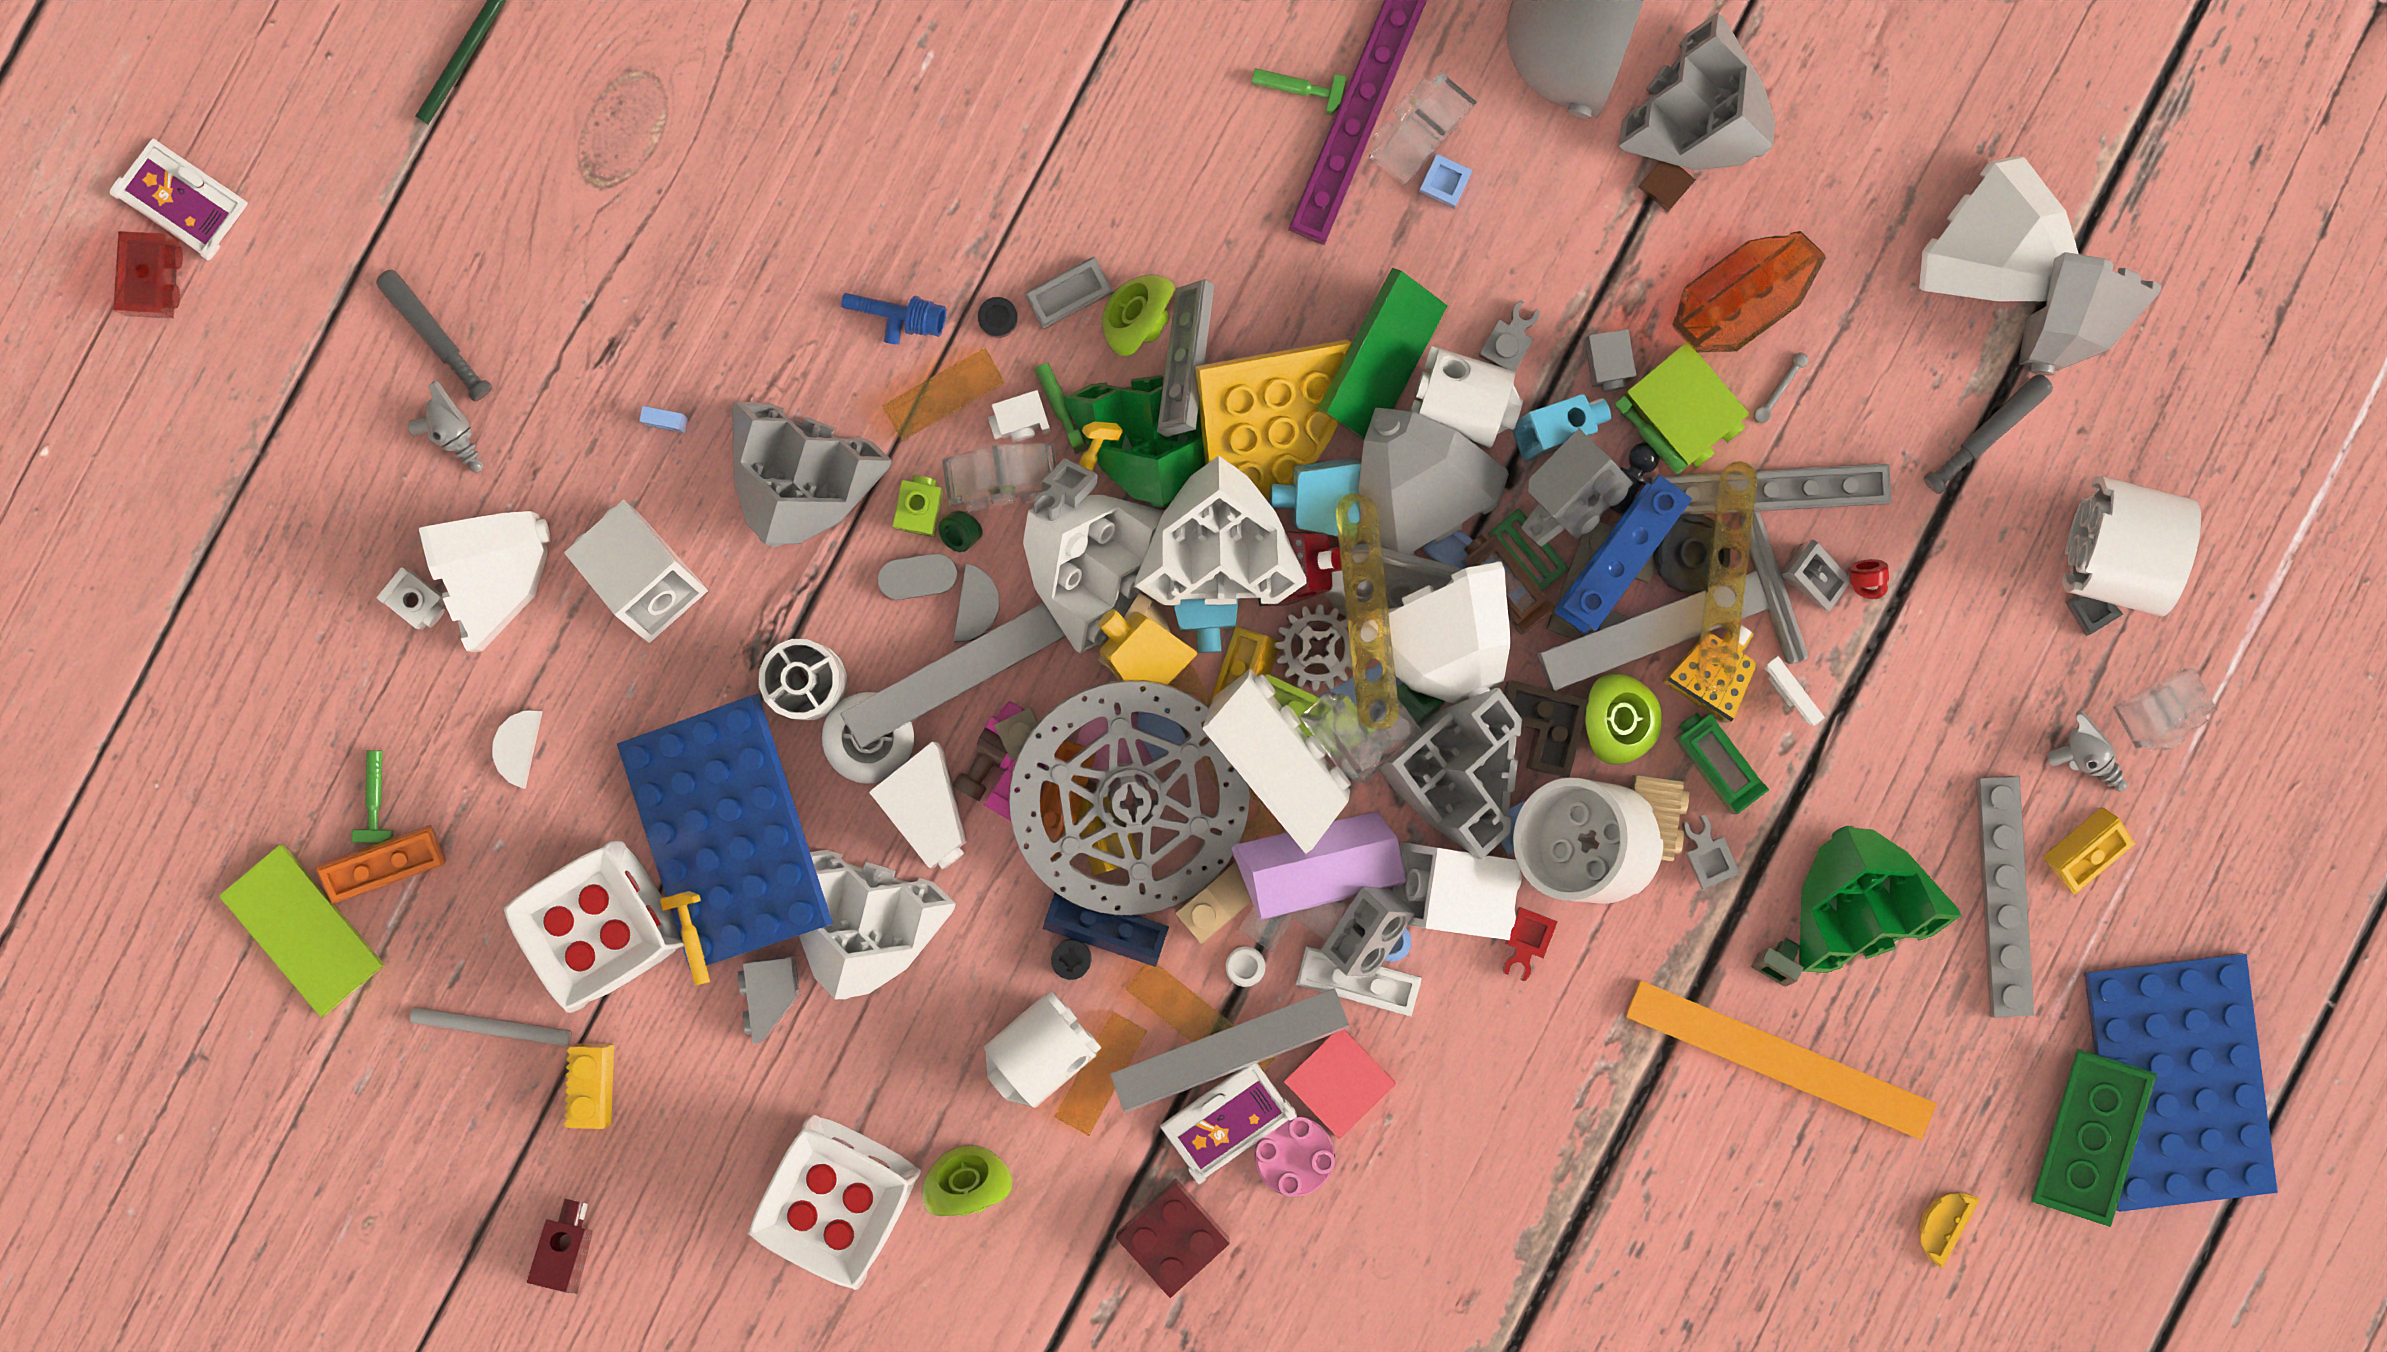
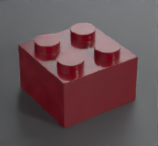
M1176 1178L1118 1230L1116 1239L1169 1298L1174 1296L1230 1244L1229 1236Z

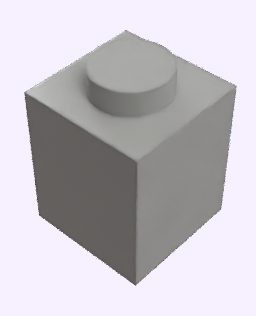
M1629 329L1589 335L1584 342L1592 387L1603 386L1604 392L1627 388V381H1632L1636 377Z

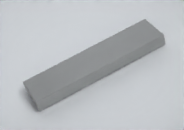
M1206 279L1176 288L1157 432L1166 437L1196 429L1200 398L1195 366L1204 365L1215 286Z

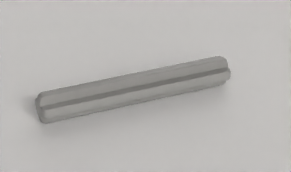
M1759 512L1745 514L1739 518L1738 522L1754 569L1758 573L1770 607L1768 610L1785 660L1788 664L1801 662L1808 658V653L1761 514Z

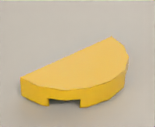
M1964 1192L1947 1193L1933 1200L1923 1212L1919 1224L1920 1244L1926 1256L1940 1268H1943L1980 1198Z

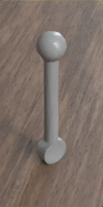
M1799 352L1794 355V364L1766 404L1754 412V419L1758 423H1765L1770 419L1772 407L1798 370L1808 364V356L1805 353Z

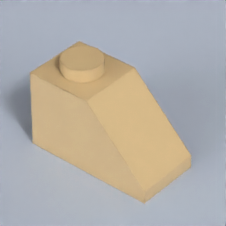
M1235 861L1176 911V915L1201 944L1252 901L1237 862Z

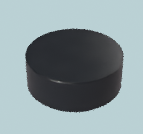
M992 297L980 306L978 322L981 329L987 335L994 338H1003L1015 330L1018 323V314L1015 306L1008 299Z

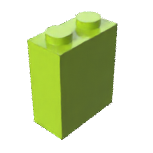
M1689 341L1623 395L1632 403L1635 412L1646 423L1652 424L1688 465L1693 463L1696 468L1715 454L1711 446L1723 437L1728 443L1746 427L1741 421L1749 415V412Z

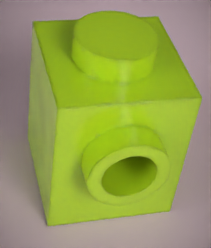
M913 475L912 482L902 480L892 527L896 530L935 538L944 490L941 487L935 486L937 480Z

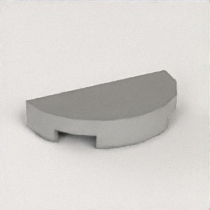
M967 563L964 571L954 642L972 641L984 635L995 623L1000 610L999 592L993 580L981 568Z

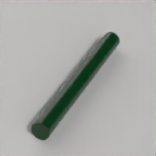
M487 0L416 113V118L428 125L430 124L506 0Z

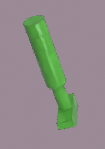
M1255 68L1252 84L1302 96L1311 94L1327 98L1329 100L1325 114L1332 115L1340 107L1347 77L1335 74L1332 87L1329 89L1312 85L1308 80Z
M1049 363L1036 367L1037 377L1057 419L1061 420L1075 454L1086 450L1078 429L1076 430L1071 415L1065 406L1064 395Z
M1625 396L1615 403L1616 409L1625 419L1628 418L1639 429V435L1676 475L1687 467L1688 464L1653 425L1646 423L1635 412L1632 403Z
M366 750L365 806L368 809V829H353L351 842L380 843L394 836V830H378V810L382 803V750Z

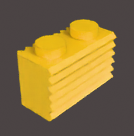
M576 1044L566 1050L569 1053V1056L566 1058L569 1062L566 1066L569 1072L565 1076L569 1080L565 1084L569 1088L565 1090L568 1096L564 1100L568 1104L564 1108L568 1112L564 1115L567 1121L563 1124L567 1128L604 1129L611 1125L614 1045Z

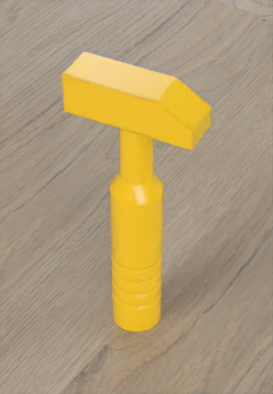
M1096 421L1085 425L1082 432L1087 438H1093L1088 451L1083 453L1078 465L1093 471L1098 460L1097 453L1103 440L1118 441L1123 431L1117 423Z
M687 891L661 898L660 903L662 911L677 907L682 925L680 933L693 982L696 986L710 982L698 933L696 927L691 923L687 908L688 904L699 902L701 899L699 894Z

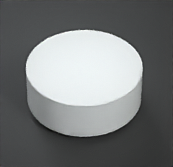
M1249 946L1238 947L1227 957L1226 972L1229 979L1236 985L1242 987L1253 986L1262 979L1265 973V961L1262 954L1255 948Z

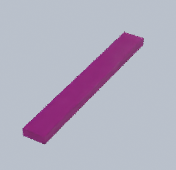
M1384 0L1290 223L1289 231L1325 245L1427 0Z

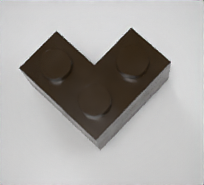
M1513 680L1507 681L1503 694L1521 717V726L1535 730L1526 769L1562 778H1570L1589 700Z

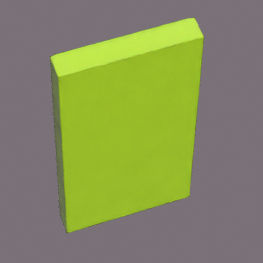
M284 844L278 845L219 895L222 901L321 1018L330 1013L385 966L335 904H331L329 897Z

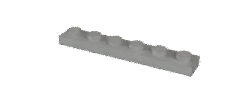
M2020 776L1976 778L1990 1017L2034 1016Z

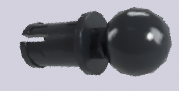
M1647 442L1636 444L1630 450V467L1628 470L1620 467L1633 482L1628 488L1625 498L1617 505L1609 507L1621 515L1624 514L1632 503L1640 487L1647 483L1642 478L1644 473L1653 471L1659 464L1660 456Z

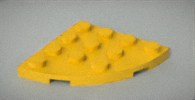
M1346 339L1195 366L1200 398L1199 409L1205 465L1219 455L1246 474L1266 500L1269 499L1271 484L1293 485L1294 466L1315 463L1330 442L1339 424L1317 408L1352 342Z

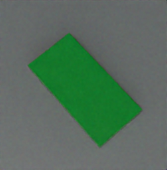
M1392 268L1317 409L1364 440L1375 408L1394 409L1448 305L1403 271Z
M2077 1048L2031 1202L2111 1227L2157 1072Z

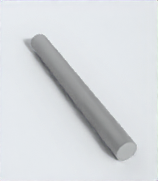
M417 1007L412 1008L410 1015L411 1023L562 1046L570 1045L572 1035L570 1030Z

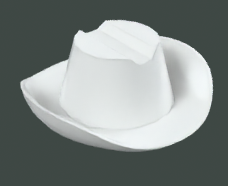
M875 692L857 693L841 700L829 712L822 730V746L831 766L845 778L858 783H878L885 780L908 761L914 745V730L912 722H909L859 749L840 714L875 695Z

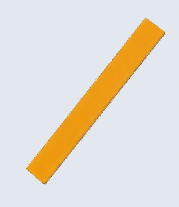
M1642 980L1638 981L1625 1013V1017L1920 1140L1923 1139L1937 1104Z

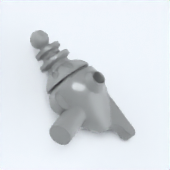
M433 381L429 385L432 399L427 402L426 417L410 420L408 422L409 432L412 435L428 433V438L431 442L441 446L443 450L455 451L457 453L455 458H462L461 463L463 465L470 463L469 467L472 472L478 473L482 471L483 463L476 459L479 452L473 450L476 444H470L469 442L472 429L471 427L468 428L470 424L467 418L457 409L440 383Z
M2077 711L2076 718L2079 724L2077 728L2070 732L2069 745L2047 752L2051 766L2069 762V766L2073 770H2082L2088 775L2098 776L2099 780L2105 782L2107 786H2113L2119 792L2124 791L2127 788V782L2123 779L2124 774L2120 770L2119 764L2115 763L2116 753L2111 743L2084 711Z

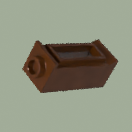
M1481 534L1463 549L1468 555L1460 562L1465 568L1502 562L1505 574L1508 620L1520 635L1525 634L1555 610L1556 607L1501 543L1496 534L1490 536L1487 540Z

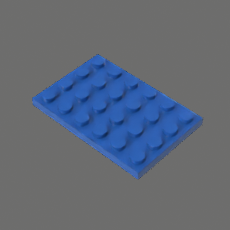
M759 694L742 698L617 743L666 897L687 891L699 894L701 901L688 904L687 908L691 923L696 927L706 966L833 924ZM676 907L670 910L679 938L682 940L680 933L682 925ZM683 946V951H684V954H685V957H686V960H687V963H688V958H687V955H686V952H685V948H684V946Z
M2239 953L2084 972L2094 1053L2157 1072L2116 1211L2122 1212L2278 1193L2247 954Z

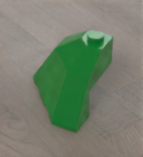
M1162 375L1131 379L1132 387L1125 388L1107 385V382L1091 384L1065 396V406L1089 447L1093 438H1087L1082 432L1085 425L1096 421L1117 423L1123 431L1118 441L1103 440L1097 453V462L1101 470L1134 499L1151 502V505L1155 507L1168 506L1189 477L1205 466L1199 407L1196 429L1169 437L1157 432L1164 383Z
M1845 826L1836 830L1831 836L1832 839L1819 848L1801 889L1799 965L1804 967L1802 972L1829 973L1843 968L1846 962L1858 954L1863 953L1865 958L1869 959L1895 950L1894 942L1907 937L1917 938L1920 941L1932 937L1962 915L1957 906L1907 851L1873 829Z

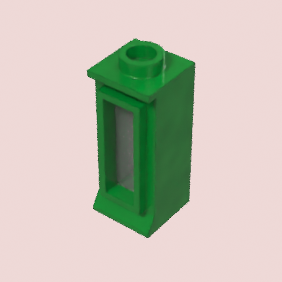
M1696 712L1678 726L1681 733L1674 737V739L1731 814H1739L1768 792L1769 789L1713 718L1714 716L1710 713L1700 717Z

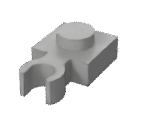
M1522 300L1519 301L1512 310L1511 324L1508 325L1499 320L1479 356L1495 366L1516 371L1534 340L1524 334V331L1537 321L1539 310L1536 309L1531 319L1524 320L1519 316V309L1524 302Z
M1064 458L1042 480V492L1034 498V513L1037 514L1043 507H1050L1049 520L1054 521L1060 516L1061 507L1064 504L1076 508L1097 486L1098 474Z
M1700 815L1699 818L1703 823V829L1700 833L1694 834L1690 830L1688 822L1682 824L1684 834L1695 844L1696 848L1685 853L1701 889H1705L1740 874L1725 838L1721 836L1712 840L1710 836V821L1705 815Z

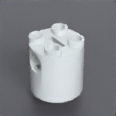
M1431 346L1424 367L1431 371L1430 373L1422 371L1415 392L1416 397L1421 398V401L1414 399L1410 411L1458 430L1473 443L1491 448L1498 433L1507 429L1514 430L1521 411L1523 399H1520L1513 384L1515 371Z
M790 639L777 644L765 656L759 669V688L764 701L776 713L790 719L816 721L828 716L829 712L843 700L848 691L847 672L842 660L830 648L808 639ZM802 669L808 678L807 685L798 674V670Z
M1053 991L1048 995L1044 994L983 1046L986 1051L987 1077L1006 1100L1036 1108L1097 1056L1096 1052L1101 1049V1046L1094 1037L1076 1021L1078 1018Z

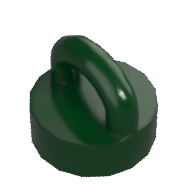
M963 511L951 512L940 521L938 527L942 541L947 547L957 552L967 551L983 535L981 524L972 515Z

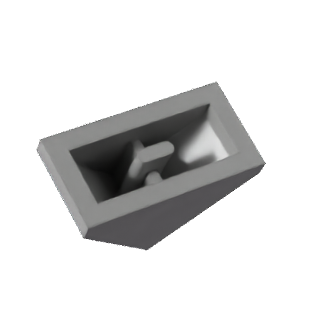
M1814 540L1801 544L1780 572L1783 580L1828 612L1850 584L1849 576L1822 546Z

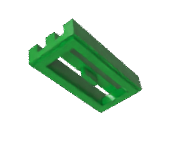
M1518 508L1492 529L1488 536L1496 534L1497 538L1539 589L1543 591L1569 568L1547 542L1542 547L1539 546V548L1557 568L1552 573L1511 525L1517 520L1522 526L1527 520V517ZM1502 531H1506L1545 578L1543 581H1538L1500 535Z

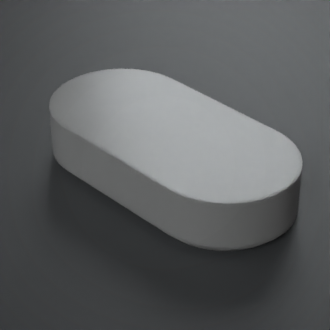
M943 554L897 559L887 562L881 568L878 574V585L887 597L894 600L943 594L954 587L958 571L954 562Z

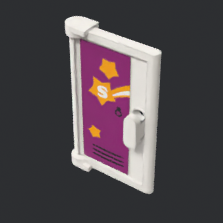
M154 138L151 139L123 178L119 177L110 189V195L116 199L120 198L195 249L207 261L211 260L221 247L219 245L220 241L248 204L247 201Z
M1255 1063L1229 1076L1162 1123L1160 1127L1189 1166L1188 1171L1193 1176V1179L1200 1185L1206 1180V1177L1288 1120L1291 1121L1296 1118L1297 1114L1287 1099L1283 1100L1258 1063Z

